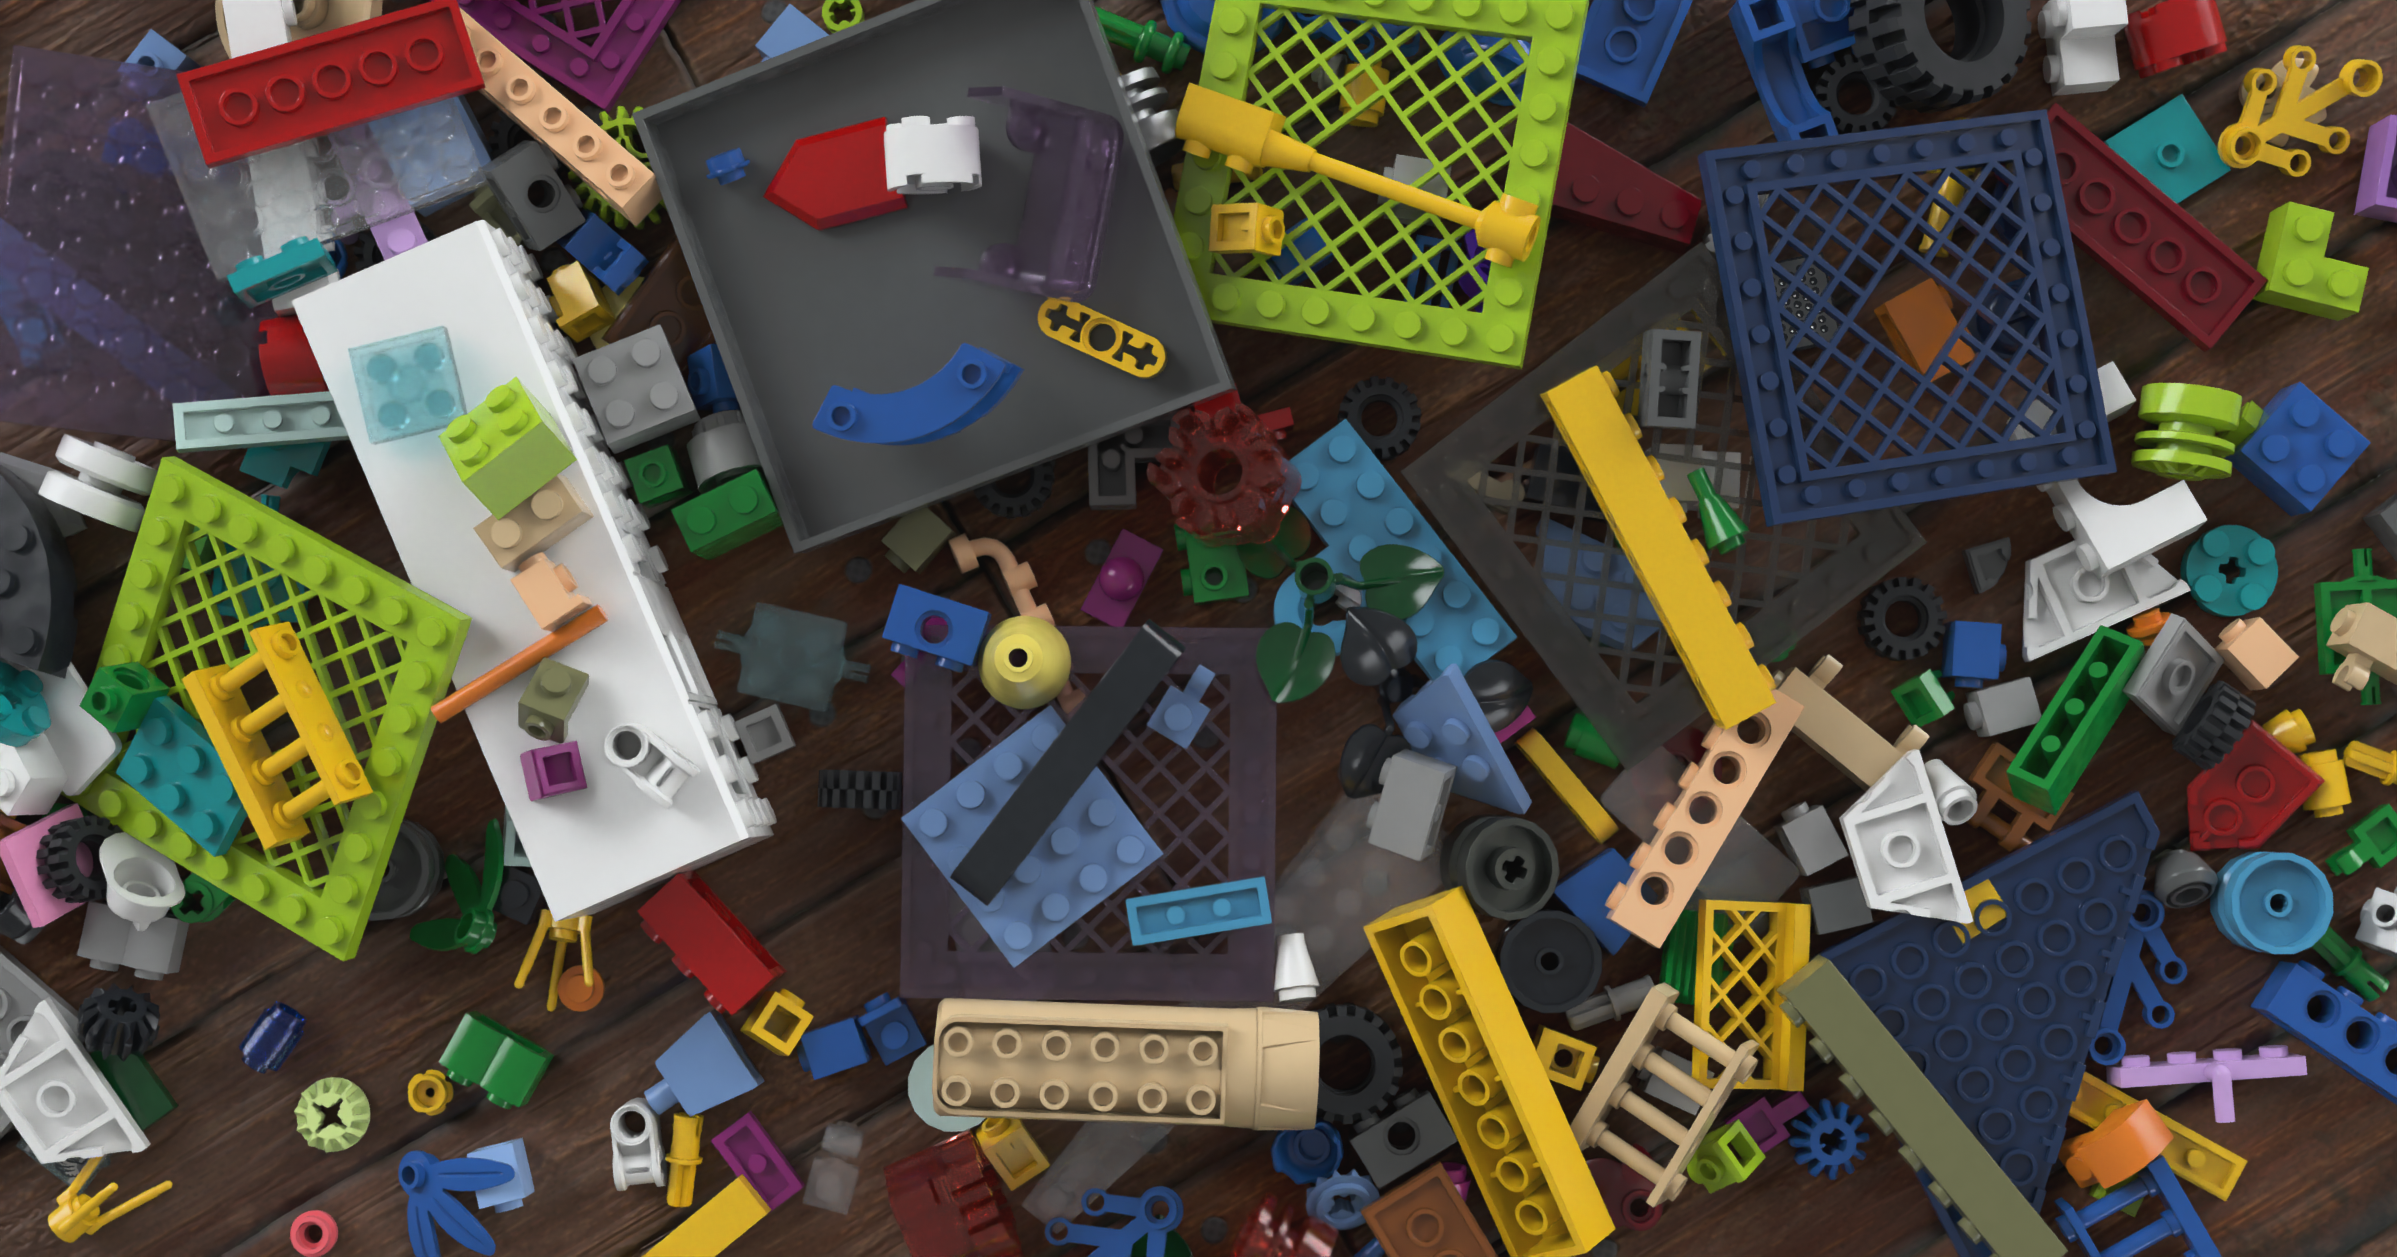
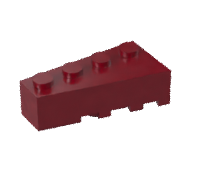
M1567 122L1550 216L1681 254L1690 244L1702 200Z

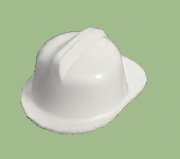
M126 832L115 833L104 840L99 849V857L107 881L106 898L108 907L121 918L132 921L137 931H145L151 922L163 918L170 907L181 903L185 897V887L181 881L176 864L173 860Z

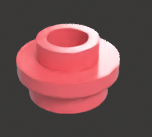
M307 1211L299 1215L293 1222L290 1230L291 1243L297 1252L306 1257L322 1256L328 1253L337 1242V1224L333 1217L324 1211ZM311 1225H317L321 1228L322 1238L320 1241H315L309 1236Z

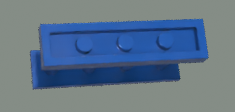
M2161 1154L2136 1173L2138 1178L2077 1212L2062 1197L2053 1201L2061 1214L2055 1218L2056 1224L2069 1243L2077 1241L2085 1257H2132L2170 1235H2173L2174 1238L2181 1235L2189 1249L2183 1253L2184 1257H2222L2170 1166ZM2148 1194L2151 1198L2158 1195L2166 1209L2160 1213V1219L2101 1252L2097 1250L2086 1231L2087 1228Z

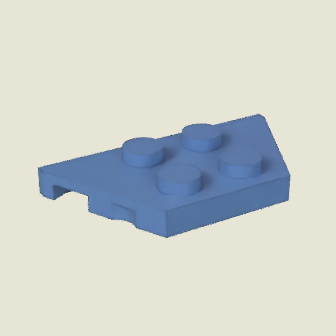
M1542 516L1536 527V535L1540 536L1542 559L1539 565L1541 580L1545 585V593L1543 595L1545 617L1628 655L1642 645L1652 634L1664 627L1625 553Z
M1450 664L1437 679L1428 681L1420 688L1416 695H1411L1404 700L1392 716L1403 736L1410 743L1412 751L1458 766L1450 792L1516 814H1525L1532 801L1457 664Z

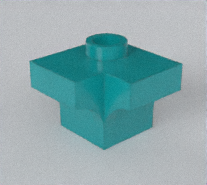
M332 441L248 448L239 471L288 489L294 476L301 470L318 476Z

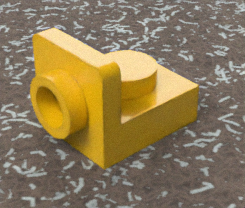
M1261 203L1213 204L1211 207L1208 251L1218 254L1260 253L1267 256H1280L1282 240L1285 235L1283 210Z
M987 1118L975 1130L983 1153L1011 1191L1050 1166L1046 1155L1026 1129L1021 1119Z

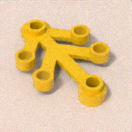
M2291 46L2283 55V65L2287 73L2273 114L2261 123L2259 121L2267 95H2270L2275 90L2277 77L2270 69H2251L2244 78V88L2248 95L2239 121L2229 125L2222 132L2218 141V153L2221 160L2226 165L2239 169L2247 168L2256 161H2261L2277 166L2284 175L2294 177L2305 175L2311 167V157L2308 152L2295 148L2283 150L2265 143L2281 133L2317 144L2318 148L2324 153H2343L2350 144V135L2345 128L2337 126L2324 127L2305 121V119L2347 95L2359 97L2373 95L2382 84L2383 73L2381 67L2372 60H2351L2341 69L2339 78L2299 100L2307 74L2316 64V53L2309 46ZM2299 52H2302L2304 61L2300 67H2297L2295 58ZM2358 70L2360 74V79L2358 83L2354 85L2353 76L2355 71ZM2262 74L2265 78V84L2258 90L2256 80ZM2333 133H2336L2338 141L2331 148L2329 139ZM2241 137L2243 147L2236 153L2235 144L2237 139ZM2297 155L2299 164L2295 170H2292L2290 161L2293 156Z

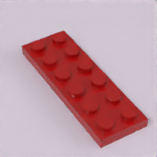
M434 0L176 74L205 163L209 169L486 88L457 0Z

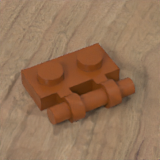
M1992 742L1968 778V781L1983 791L1976 799L1978 803L1976 813L1966 823L1973 828L1982 827L1998 838V845L2011 852L2034 842L2025 835L2032 824L2043 832H2049L2074 793L2070 792L2056 816L2014 798L2006 771L2016 757V754L2000 743ZM1997 800L2017 813L2010 824L1991 812Z

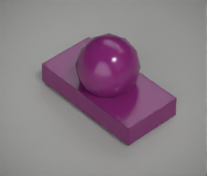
M1122 529L1080 610L1122 631L1164 550Z

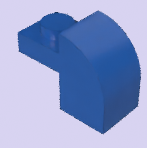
M583 208L581 213L586 222L556 242L619 296L638 277L649 261L589 209L585 210Z

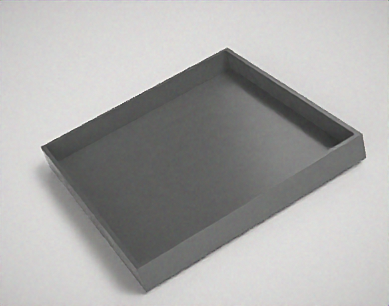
M916 0L632 113L794 553H808L1237 390L1093 0ZM909 116H929L930 124L947 123V118L955 116L975 117V127L979 130L982 187L961 192V183H953L954 188L947 189V193L905 194L908 204L907 209L822 231L816 230L763 197L797 139L881 117H887L888 125L901 123V118ZM740 147L744 159L750 160V164L743 167L746 176L738 180L720 185L717 177L713 179L706 177L710 172L705 160L723 152ZM1061 296L1075 301L1159 340L1167 352L1166 367L1154 378L1142 379L1047 336L1039 327L1038 311L1041 305L1052 297ZM1063 306L1059 312L1051 310L1048 318L1054 322L1052 330L1058 331L1061 325L1067 326L1078 332L1072 340L1079 343L1081 329L1090 319V316L1083 314V321L1080 323L1066 315L1068 309L1066 306ZM1098 325L1090 333V344L1097 351L1109 350L1115 343L1116 334L1109 325ZM1126 333L1124 346L1115 357V360L1122 362L1124 352L1139 361L1137 368L1143 370L1146 364L1154 366L1157 362V357L1152 354L1153 345L1147 344L1144 350H1139L1127 344L1133 338V335ZM963 343L977 348L983 347L1025 369L1013 389L991 413L961 430L960 433L942 440L906 446L862 443L825 434L814 429L812 426L831 386L837 385L848 390L858 388L870 394H888L907 390L923 383L938 373L951 360Z

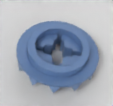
M1352 1169L1346 1175H1340L1334 1170L1333 1176L1329 1179L1317 1177L1316 1187L1307 1189V1202L1305 1204L1308 1216L1318 1226L1329 1230H1348L1366 1223L1360 1209L1380 1198L1378 1187L1374 1186L1370 1175L1360 1177L1355 1169ZM1350 1194L1351 1202L1349 1200L1345 1201L1342 1198L1336 1199L1334 1201L1335 1195L1346 1197Z

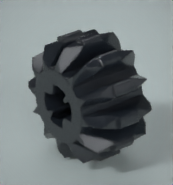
M112 983L108 990L95 988L89 998H85L83 1004L79 1007L77 1015L79 1020L76 1028L78 1033L77 1039L85 1041L86 1052L101 1051L103 1060L109 1055H117L123 1062L130 1054L142 1057L148 1046H152L154 1040L157 1039L160 1028L158 1025L160 1006L151 1002L150 993H135L133 985L127 990L120 989L115 983Z

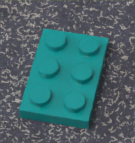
M170 697L154 698L116 774L212 856L216 857L227 854L248 814L205 727Z

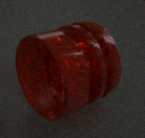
M1266 1192L1259 1204L1245 1217L1229 1250V1257H1330L1339 1229L1312 1215H1309L1297 1231L1290 1228L1295 1206L1289 1203L1283 1207L1276 1220L1272 1219L1271 1217L1278 1198Z

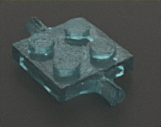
M757 602L752 625L745 636L719 630L716 636L718 639L731 641L734 644L717 640L715 641V649L741 654L742 670L737 692L822 712L829 711L833 689L841 677L867 684L870 675L852 670L865 673L871 672V664L867 665L845 659L844 640L849 622Z

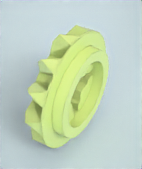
M330 1077L316 1081L301 1093L298 1106L294 1110L298 1123L296 1131L301 1133L308 1141V1146L324 1150L326 1153L345 1150L355 1145L366 1133L371 1115L368 1099L361 1088L355 1083L339 1077ZM343 1100L337 1114L342 1119L341 1122L343 1124L332 1123L321 1129L326 1115L319 1106L323 1105L329 1108Z

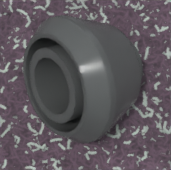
M2183 849L2173 850L2163 855L2161 861L2155 867L2154 896L2160 903L2170 908L2191 907L2205 901L2213 894L2218 877L2196 853L2187 852Z

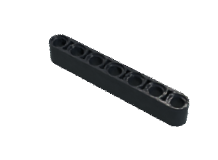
M1148 619L962 859L950 878L988 906L1187 647L1151 619Z

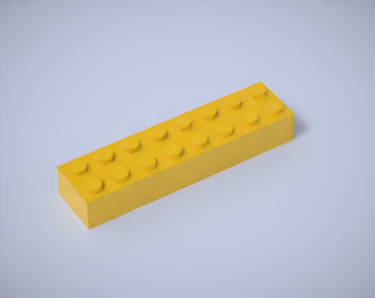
M1463 886L1395 907L1365 925L1363 929L1509 1256L1571 1257L1589 1252L1616 1228Z

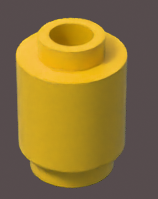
M1380 61L1371 68L1381 82L1386 85L1389 82L1390 71L1382 68V61ZM1354 62V64L1345 65L1343 77L1359 66L1360 63ZM1366 72L1345 86V89L1357 105L1379 90ZM1341 95L1339 110L1345 115L1352 109ZM1382 98L1348 124L1358 127H1377L1379 117L1384 116L1386 99Z
M2336 749L2298 754L2297 756L2325 780L2302 804L2303 810H2313L2315 818L2343 814L2342 805L2352 803L2344 762L2343 759H2338Z

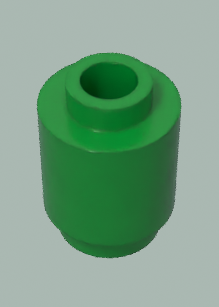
M1575 712L1565 738L1564 747L1574 750L1573 755L1616 769L1619 761L1628 762L1636 737L1628 735L1629 725L1591 712H1587L1586 715Z

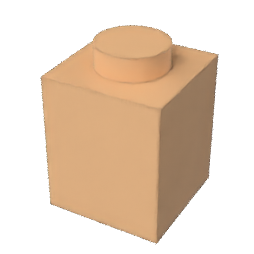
M2261 617L2245 619L2243 621L2240 618L2234 620L2219 634L2222 642L2214 648L2224 658L2223 663L2250 691L2267 689L2299 658Z

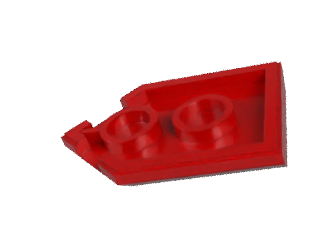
M887 117L797 139L763 197L818 231L907 209L908 204L905 194H897V189L892 192L887 191L884 132L887 131L886 126L888 125Z
M2251 719L2249 727L2242 731V738L2239 742L2236 741L2234 743V749L2229 755L2226 753L2223 761L2219 764L2216 763L2214 768L2203 769L2187 785L2190 851H2209L2210 849L2260 848L2325 780L2260 724Z

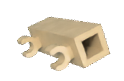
M2369 602L2345 605L2331 622L2330 631L2332 634L2326 644L2327 647L2346 657L2345 661L2336 670L2332 683L2346 691H2350L2352 687L2363 690L2370 677V671L2397 685V618Z
M1829 654L1827 656L1823 655L1807 676L1797 667L1786 669L1784 673L1779 669L1772 674L1776 690L1805 706L1791 731L1864 791L1873 786L1904 754L1913 749H1920L1930 737L1916 724L1913 727L1908 725L1892 746L1833 698L1824 688L1838 674L1843 665Z

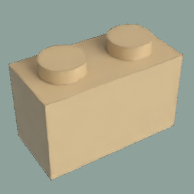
M558 474L498 520L492 514L473 529L502 569L515 573L519 570L518 566L537 553L546 551L594 516L567 477Z

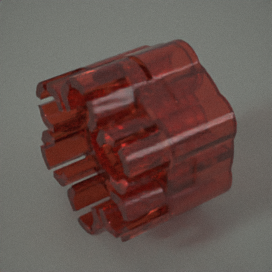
M1235 404V411L1237 413L1227 406L1219 410L1215 417H1211L1206 412L1197 409L1195 413L1189 408L1178 411L1171 420L1179 426V430L1176 427H1169V441L1173 445L1172 449L1164 448L1155 455L1156 459L1161 463L1160 467L1149 462L1147 468L1149 482L1171 502L1172 515L1178 518L1175 523L1208 547H1219L1224 544L1239 545L1249 542L1261 544L1272 540L1278 533L1280 522L1288 512L1292 499L1299 492L1302 483L1299 470L1291 463L1286 451L1277 442L1273 430L1249 407L1243 404ZM1232 464L1242 465L1243 473L1241 480L1235 489L1227 494L1217 495L1214 483L1221 469Z
M971 1129L883 1167L889 1202L912 1257H1021L1024 1255L1016 1231L1017 1225L1011 1206L998 1211V1206L1008 1202L1002 1188L994 1191L990 1189L999 1185L994 1168L981 1173L983 1167L991 1164V1162L983 1153Z

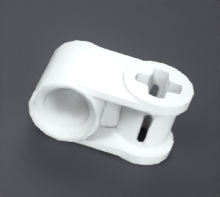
M623 723L616 725L607 733L604 739V751L611 763L634 780L635 784L645 794L666 809L673 805L671 798L690 776L696 777L700 772L688 758L669 744L663 742L641 724ZM627 731L637 734L641 741V750L633 759L624 757L618 748L619 738ZM674 768L673 772L669 775V777H668V778L663 782V784L661 785V782L663 781V779H664V778L668 775V773Z
M646 1098L631 1099L614 1112L610 1122L613 1147V1177L617 1191H625L628 1185L655 1183L657 1187L666 1186L667 1161L665 1160L666 1154L662 1144L660 1115L652 1109ZM636 1111L644 1117L646 1125L643 1132H633L626 1126V1112Z

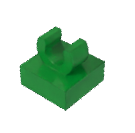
M1929 669L1890 690L1912 726L1916 724L1918 727H1922L1945 716L1955 708L1951 702L1955 697V693L1953 690L1945 693L1937 680L1942 676L1940 670L1931 671Z

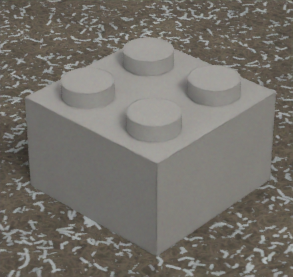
M660 324L572 359L607 445L614 454L701 420L670 343Z

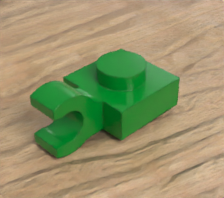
M2379 805L2348 828L2346 832L2353 840V843L2330 855L2325 862L2335 876L2342 872L2345 876H2348L2360 868L2366 861L2369 862L2372 868H2382L2397 856V814L2391 805Z

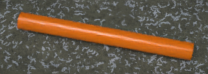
M597 604L431 707L435 718L440 723L445 722L539 664L543 657L548 658L596 629L608 621L605 612Z

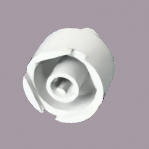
M909 116L901 118V123L886 126L884 148L887 191L892 192L897 189V194L921 195L947 193V189L954 188L953 183H961V192L982 187L979 130L975 127V117L955 116L947 118V123L930 124L929 116Z

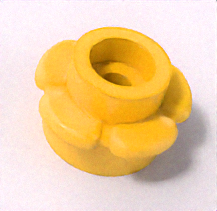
M430 1069L425 1074H416L410 1080L408 1085V1101L415 1111L433 1116L442 1113L446 1109V1104L453 1099L454 1090L452 1084L445 1080V1074L441 1071ZM428 1088H432L435 1093L433 1097H429L427 1095Z

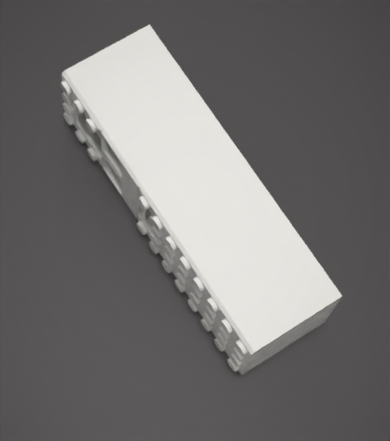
M480 220L294 299L291 302L411 584L472 617L452 676V681L457 691L552 632L541 629L510 579L521 573V571L517 570L514 573L502 569L473 529L490 517L492 513L462 483L438 436L446 431L448 425L455 418L468 414L485 401L487 395L494 388L506 385L517 376L551 414L577 458L575 462L559 474L567 477L594 517L544 551V554L556 566L563 563L568 568L578 584V588L573 590L575 596L577 594L586 596L593 604L587 610L598 604L608 618V621L548 657V659L589 674V685L568 722V736L564 743L577 741L587 788L536 801H530L520 755L532 749L560 744L550 739L547 741L538 740L518 726V702L540 663L465 709L556 922L595 914L664 884L680 872L696 870L774 835L770 826L777 823L768 799L758 798L752 783L759 781L758 774L754 765L751 764L748 755L740 757L734 741L740 739L734 724L735 721L730 713L723 716L721 710L717 708L716 698L670 591L664 585L666 582L662 573L669 570L667 562L658 545L654 547L649 545L644 533L645 530L651 528L647 515L641 504L635 505L626 489L633 486L629 473L622 461L617 463L609 452V446L597 418L591 410V403L584 386L572 365L574 364L572 359L578 357L577 352L569 337L563 338L560 331L556 328L555 322L559 317L549 302V297L551 296H545L536 282L543 279L540 266L532 253L527 254L522 245L517 246L511 236L507 238L501 228L495 229L485 220ZM637 723L647 727L663 742L669 744L688 758L700 770L696 777L690 776L671 798L673 805L669 809L662 807L635 784L634 780L607 758L604 751V739L607 733L616 725ZM632 731L622 734L618 740L619 752L628 759L635 758L641 750V741L637 734ZM673 768V769L668 773V775L663 779V781L661 782V785H662L663 782L669 777V775L673 772L674 768Z

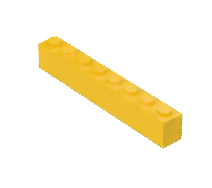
M1596 365L1540 394L1716 726L1727 730L1777 703L1771 692L1776 689L1772 675L1763 663L1757 666L1749 651L1750 648L1754 647L1753 640L1742 622L1735 624L1728 612L1727 607L1732 605L1731 599L1719 580L1712 582L1704 567L1710 563L1707 553L1697 538L1690 540L1682 525L1687 521L1686 514L1678 500L1674 496L1668 499L1660 482L1665 479L1664 473L1652 454L1646 457L1637 440L1643 437L1642 432L1631 413L1628 412L1625 415L1622 413L1615 399L1620 396V391L1611 374L1607 370L1601 373Z

